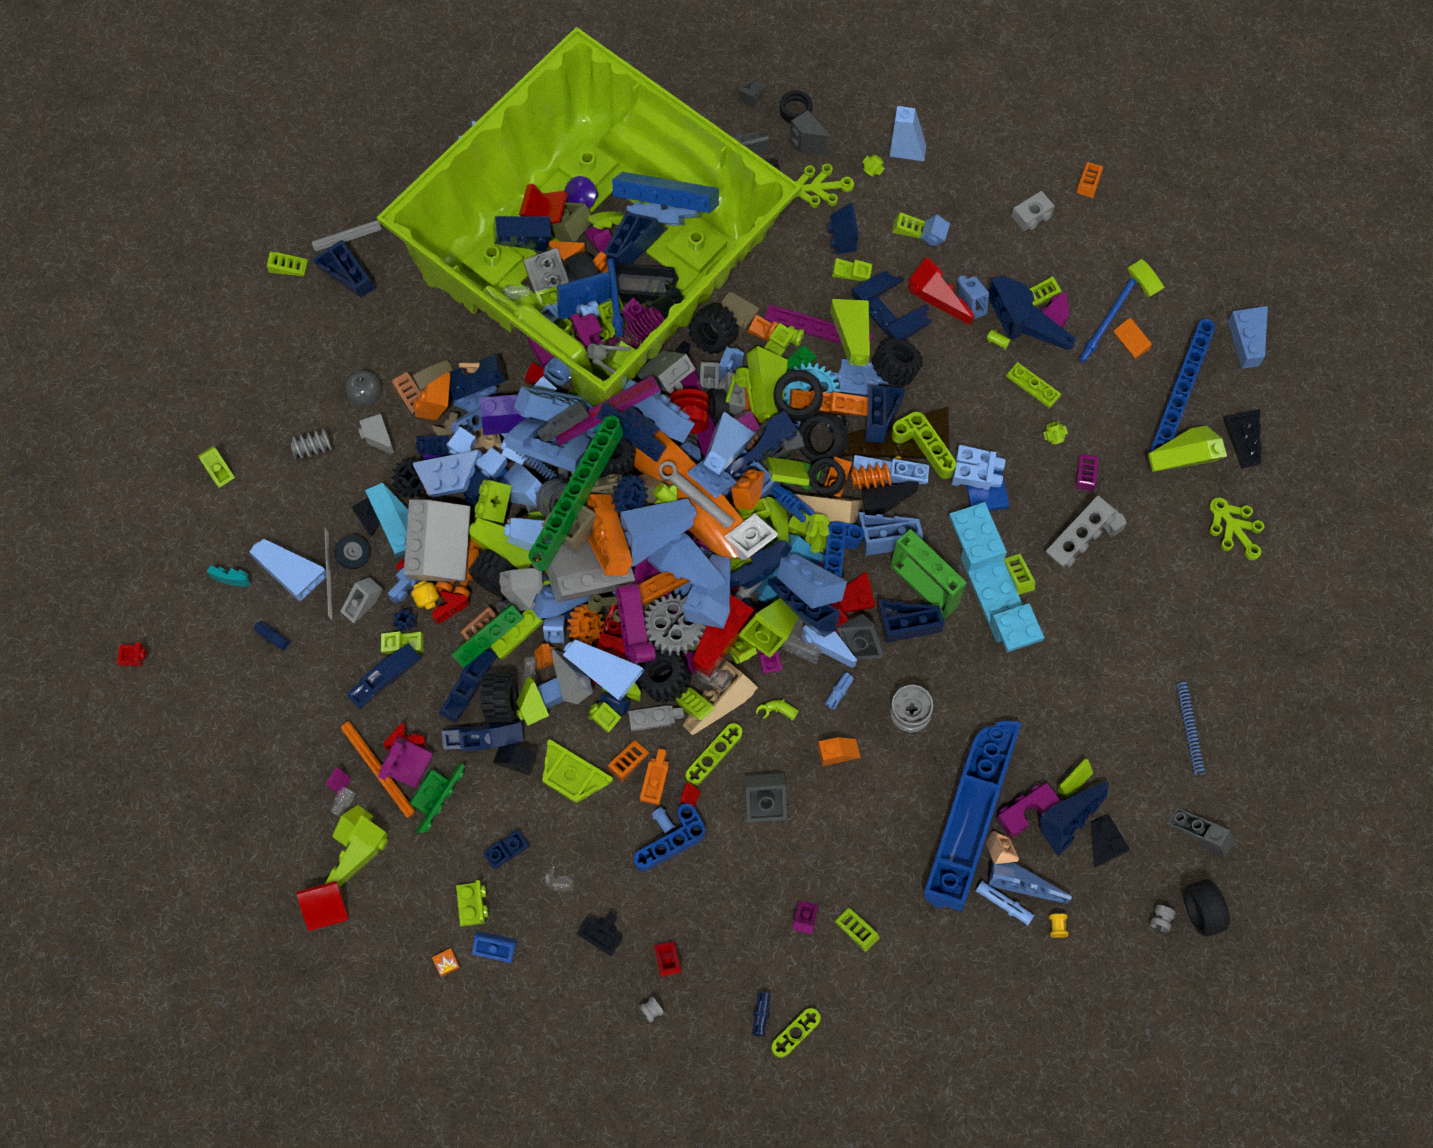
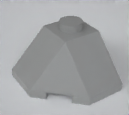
M530 568L500 572L499 583L501 592L518 611L534 608L536 604L534 598L536 594H540L543 588L542 571Z

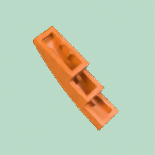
M790 390L789 408L803 410L809 407L814 400V391ZM823 392V402L818 412L866 416L868 397Z

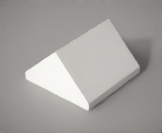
M754 514L725 535V539L741 561H743L777 537L778 534Z

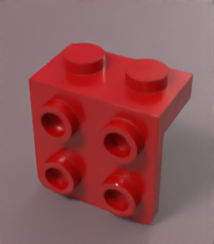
M527 184L519 215L549 216L550 224L558 223L561 220L567 193L565 191L542 193L534 184Z

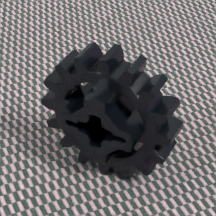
M409 457V461L403 458V464L397 462L398 469H392L395 473L394 476H391V479L395 480L392 486L396 488L395 491L397 493H401L404 497L414 498V494L420 497L421 491L427 492L413 466L414 462L422 461L419 458Z

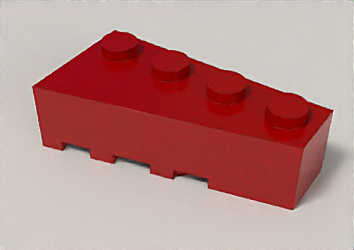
M731 594L729 600L730 614L724 629L706 626L692 660L693 668L708 678L711 677L739 639L741 630L754 617V609Z

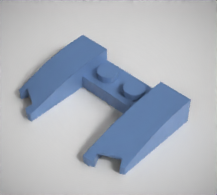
M531 418L520 422L506 435V448L571 472H575L590 441L587 438V434L582 433L572 439L564 449L536 438L538 436L537 431L545 427L548 422Z

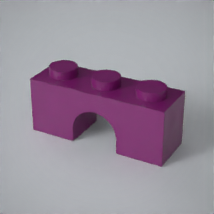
M1048 783L1043 786L1040 784L1035 786L1030 791V795L1027 797L1024 795L1020 796L1014 801L1015 805L1010 808L1006 806L998 812L1000 815L997 821L1010 839L1023 832L1029 826L1024 816L1026 809H1035L1042 815L1043 812L1048 811L1053 805L1061 802Z

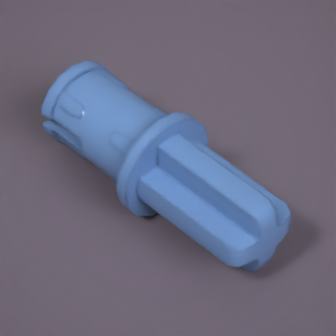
M846 672L842 675L837 685L832 687L833 691L824 703L826 706L829 705L828 707L832 710L836 709L842 697L846 696L845 692L852 683L853 676Z

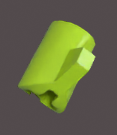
M660 483L653 490V495L657 498L654 502L655 505L678 500L677 487L673 483L669 487L664 483Z

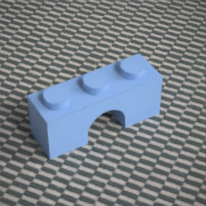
M460 427L447 443L449 454L454 455L473 451L477 440L475 436ZM490 448L481 458H477L474 468L495 481L508 462L506 457Z

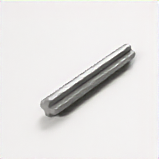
M377 220L312 241V246L315 251H319L333 246L340 240L346 242L380 231L381 224Z

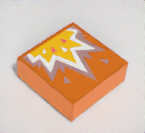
M451 948L432 957L440 977L460 968Z

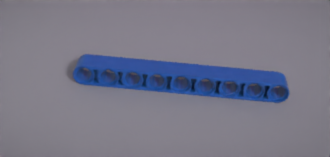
M1210 319L1201 320L1195 330L1149 453L1174 438L1215 329V324Z

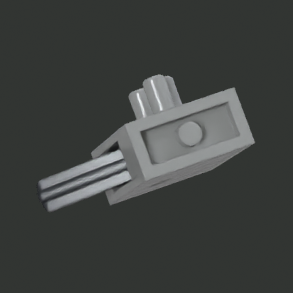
M682 342L675 352L663 350L639 370L637 375L642 381L653 375L660 390L672 393L675 390L674 387L676 390L683 389L680 381L695 370V367L686 355L690 344Z

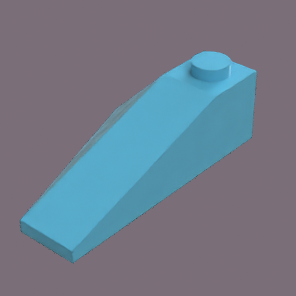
M383 483L365 490L395 557L398 558L405 555L408 509Z

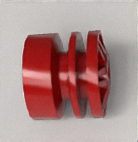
M681 389L670 394V402L680 406L679 410L690 415L689 419L695 423L689 434L700 433L708 429L707 411L709 408V395L706 392L696 389Z

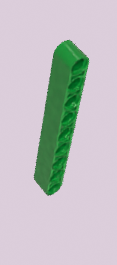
M608 416L603 420L529 551V560L537 571H545L549 568L623 436V428L616 416Z

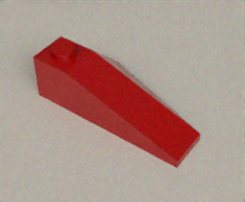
M927 257L910 277L909 291L912 295H917L923 301L971 325L975 315L961 297H956L952 284L947 285L941 277L943 272Z

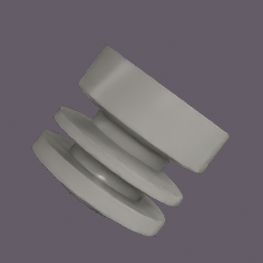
M907 685L900 688L893 696L890 711L891 719L895 726L909 733L919 732L924 729L930 722L934 705L931 695L923 687L917 685ZM910 707L913 708V715L908 711Z

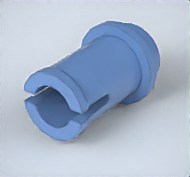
M660 807L652 813V819L656 820L664 833L667 834L676 826L667 816V811Z

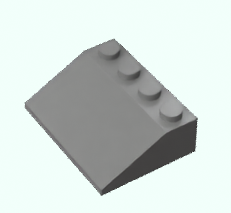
M409 500L404 576L408 580L466 582L470 506L432 500Z
M588 540L578 553L562 544L549 568L546 569L556 603L615 591L616 587L629 585L635 581L631 567L627 575L605 576Z

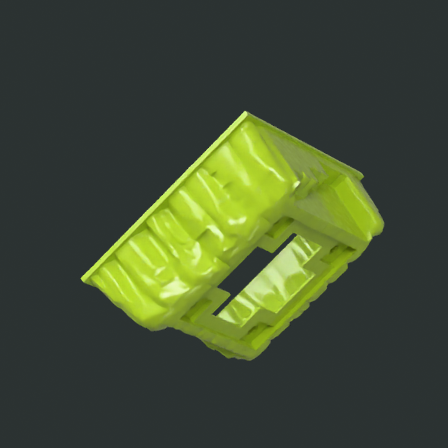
M576 27L376 218L380 224L404 241L409 255L417 265L428 287L440 288L449 293L451 298L460 304L463 303L472 314H475L479 309L486 312L490 318L499 322L510 333L513 329L518 328L568 366L572 383L578 396H581L595 407L622 392L629 379L632 380L637 375L647 359L655 358L663 343L670 339L679 327H686L690 324L698 304L707 303L712 292L720 289L726 282L731 268H735L738 262L744 261L748 252H751L757 244L763 241L781 211L801 192L802 186ZM621 172L719 188V205L710 213L701 212V217L684 218L683 226L664 225L668 229L646 250V254L664 267H674L679 278L676 288L680 291L684 300L681 303L674 304L669 309L668 317L657 329L650 333L643 343H640V346L634 348L636 350L627 356L621 367L611 376L605 374L600 365L593 362L590 363L585 347L573 335L572 322L569 319H565L557 325L540 313L541 310L530 296L533 292L521 284L528 277L522 260L537 253L531 249L501 246L494 243L493 222L495 216H520L519 211L527 184H534L542 193L564 191L567 183L574 177H587L593 182L595 189L598 191V197L589 209L591 213L613 193L612 179ZM628 199L632 203L643 202V204H650L649 202ZM600 316L597 320L602 333L598 335L599 338L604 337L605 339L601 341H605L606 345L610 346L609 338L615 335V328L612 325V320L603 324ZM624 318L622 330L623 328H626L627 325ZM625 330L626 334L634 342L631 335ZM623 333L624 338L627 340L629 344H631L629 339Z

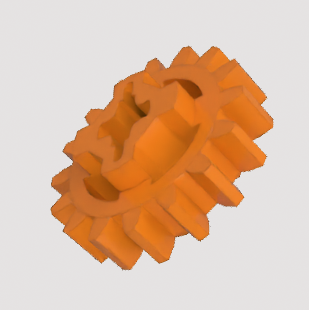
M580 604L579 607H574L575 612H570L572 618L567 620L570 623L567 629L571 630L569 637H574L573 642L578 640L590 646L597 644V639L600 638V632L603 629L601 625L604 624V621L600 620L603 615L590 611L587 604Z

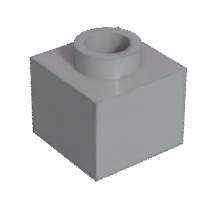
M1117 510L1114 515L1116 517L1109 526H1104V529L1111 537L1124 530L1127 524L1123 514L1118 513Z

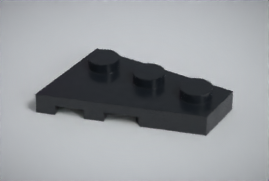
M1260 409L1225 416L1224 423L1241 468L1260 465Z

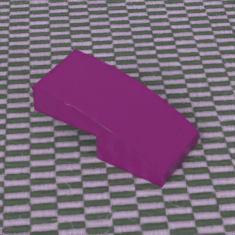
M757 649L763 674L782 671L778 651L771 657H768Z

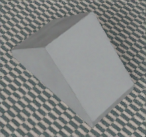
M700 362L698 377L703 392L718 390L719 362Z

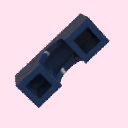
M495 354L479 360V368L472 374L467 375L462 367L449 372V393L454 400H458L505 382L503 364Z

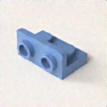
M726 347L719 364V381L727 372L733 373L734 370L743 368L744 353L739 349Z

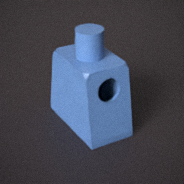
M965 275L960 276L956 281L959 285L958 297H961L975 315L974 319L986 315L989 292L977 277L973 276L967 279ZM976 303H977L978 306L980 307L979 310H976V309H975V307H977Z

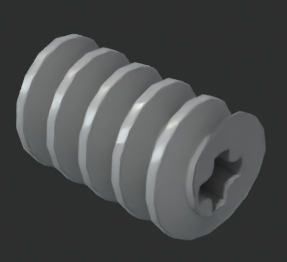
M324 429L321 430V435L314 431V437L307 433L306 439L299 435V441L293 436L290 443L295 460H297L298 454L303 459L305 452L311 457L312 451L316 455H319L320 449L323 453H326L327 447L332 451L329 436Z

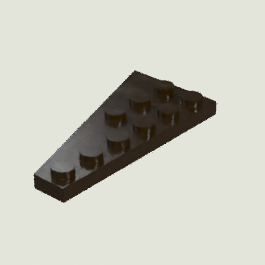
M948 407L924 413L923 415L949 450ZM896 421L893 422L884 443L865 441V429L849 433L846 450L841 455L850 457L857 455L862 457L927 459L913 438L904 443H896L892 440V428ZM912 422L915 425H920L918 422ZM898 430V431H897V432L900 433V434L904 433V432L901 431V430ZM924 436V437H923V438L926 439V440H929V439H930V438L927 437V436ZM933 451L934 454H940L938 451Z

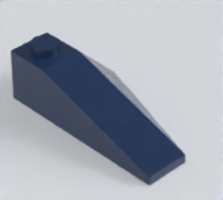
M1104 781L1053 805L1048 811L1043 812L1040 818V831L1057 855L1060 856L1075 839L1073 834L1077 828L1083 829L1089 813L1093 815L1106 799L1109 782Z

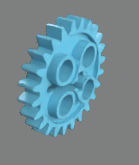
M810 362L806 368L803 363L800 365V369L794 366L793 370H804L813 374L819 380L821 386L827 389L826 393H840V390L836 389L839 383H834L836 376L830 377L831 370L824 372L825 366L818 369V363L812 367ZM802 381L788 384L785 387L783 402H787L785 405L789 407L790 390L810 391L811 386Z

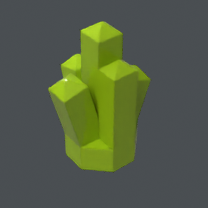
M821 514L810 515L804 540L811 545L810 551L815 554L825 548L826 536L830 534L828 527L829 518Z

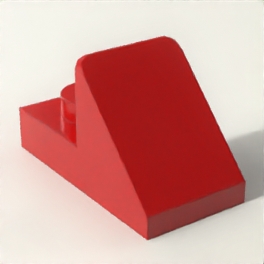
M440 591V596L445 605L436 607L431 616L436 625H439L469 606L468 598L464 595Z
M404 722L384 741L386 751L390 750L397 736L426 749L424 736L410 734L409 737H406Z
M674 941L654 945L660 978L680 974L681 969Z

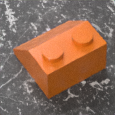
M449 372L428 384L420 392L419 397L415 398L413 403L415 417L437 420L448 407Z

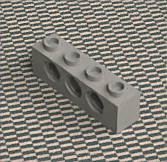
M1098 495L1046 550V554L1062 569L1066 566L1068 568L1071 567L1076 561L1075 557L1079 552L1083 554L1090 546L1088 543L1092 539L1096 540L1103 532L1101 529L1105 525L1109 526L1115 520L1116 510ZM1092 516H1099L1101 521L1093 524L1090 522V518ZM1079 530H1086L1088 534L1086 537L1080 538L1077 536V532ZM1066 544H1073L1075 547L1073 551L1066 552L1064 550Z

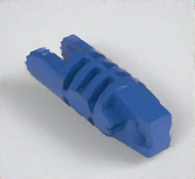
M778 484L772 487L771 493L775 500L800 522L806 521L804 514L800 510L808 516L815 513L812 508L790 490L784 489Z

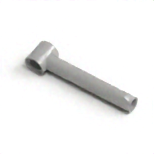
M664 462L660 465L659 476L663 481L672 482L723 525V528L728 529L735 521L732 515L729 516L681 476L672 462ZM665 467H670L673 470V474L665 476L662 470Z

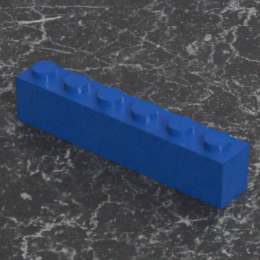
M621 172L612 179L613 196L707 213H710L719 205V188L627 172Z

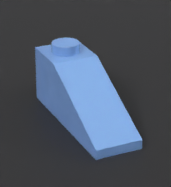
M807 626L803 627L802 638L806 644H811L814 649L851 668L856 666L857 659L835 631L826 637H822Z

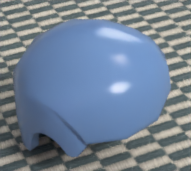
M556 357L552 358L543 370L544 377L555 386H563L571 379L568 366Z

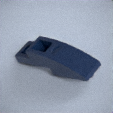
M779 540L774 542L771 547L755 552L754 555L750 556L753 564H745L740 570L731 572L730 590L739 585L748 590L766 579L779 567L781 558L788 556L792 549L791 544L785 540Z
M408 643L359 680L360 682L347 693V696L358 709L363 708L390 683L393 684L422 658Z
M522 721L484 723L482 726L443 728L441 730L444 750H481L524 741Z

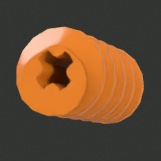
M886 463L882 464V468H880L879 464H875L874 469L871 465L867 466V470H865L863 465L860 466L859 471H857L856 467L852 468L851 480L853 491L856 485L862 490L863 484L866 485L867 489L870 488L871 483L877 488L878 482L884 487L885 482L888 481L891 486L890 470Z

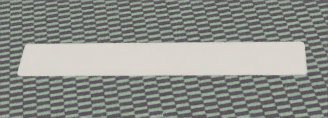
M325 528L328 616L332 620L329 532Z

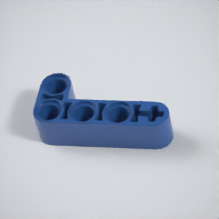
M834 521L829 525L830 534L826 536L822 568L841 578L844 548H858L864 537V530L858 525Z
M683 804L678 809V821L682 828L635 853L634 865L638 871H648L700 843L705 838V826L692 805ZM685 811H688L692 814V816L688 819H685L681 816V814ZM697 828L702 833L699 836H694L691 834V831ZM676 838H681L684 840V843L677 846L673 841ZM658 848H664L666 853L658 855L655 851ZM641 857H642L644 860L646 859V864H643L642 862H640V858H641Z

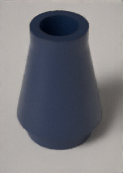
M604 692L601 695L600 702H605L618 715H625L630 707V701L627 700V697H623L619 701L609 693Z

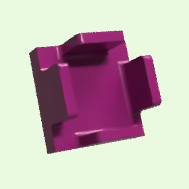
M578 313L571 315L573 335L576 340L583 344L586 352L588 346L592 343L606 345V342L601 341L598 334L602 333V329L596 316H593L592 313L579 317Z

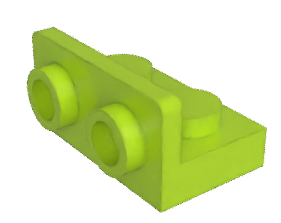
M475 880L476 883L456 885L461 927L485 924V918L488 917V907L483 905V898L486 897L485 885H481L480 880Z

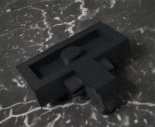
M611 912L605 921L600 919L598 923L587 917L577 932L579 937L611 957L623 940L614 933L616 928L612 926L618 918Z

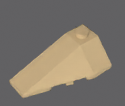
M792 492L815 512L814 514L825 515L829 518L828 521L830 522L839 521L854 524L863 502L860 499L832 497L830 499L828 496L823 495L811 496V494Z
M726 661L711 679L714 685L710 691L704 690L702 694L703 698L711 703L715 709L701 721L689 715L683 724V727L692 735L743 704L758 688L730 662Z

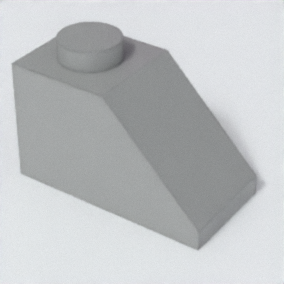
M381 414L360 420L361 428H358L361 439L365 438L367 444L387 453H394Z
M370 577L356 582L340 612L351 622L355 623L377 602L383 589Z

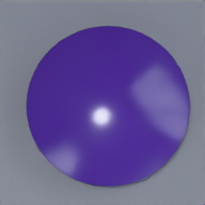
M584 176L572 178L564 190L567 193L566 203H585L588 210L593 206L595 199L598 197V191L595 189L593 182Z

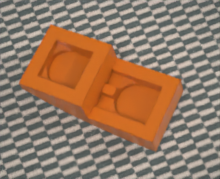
M755 315L747 332L769 341V337L778 323L775 321L770 323Z

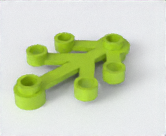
M824 164L822 171L812 183L804 185L809 178L815 175V168L809 165L805 167L804 174L795 181L802 186L801 192L796 197H800L809 203L812 208H817L820 205V198L825 200L829 206H835L838 200L837 195L828 194L823 190L841 189L844 192H850L854 188V181L850 177H844L841 181L822 183L827 176L832 174V166ZM806 192H813L816 195L810 196Z
M1223 498L1213 499L1210 503V510L1214 514L1213 523L1209 529L1212 536L1220 535L1222 532L1220 522L1221 518H1223L1226 522L1224 540L1221 543L1222 550L1230 551L1234 545L1232 535L1234 532L1246 548L1245 556L1249 560L1258 559L1261 555L1260 547L1252 544L1241 528L1252 530L1254 533H1260L1264 529L1263 522L1259 520L1254 523L1235 519L1230 515L1232 513L1241 515L1243 518H1249L1253 513V509L1250 506L1246 505L1241 508L1229 505ZM1217 504H1221L1223 508H1219ZM1243 510H1247L1249 514H1245ZM1213 528H1217L1219 532H1215ZM1224 543H1229L1230 547H1226ZM1251 549H1255L1257 553H1253Z

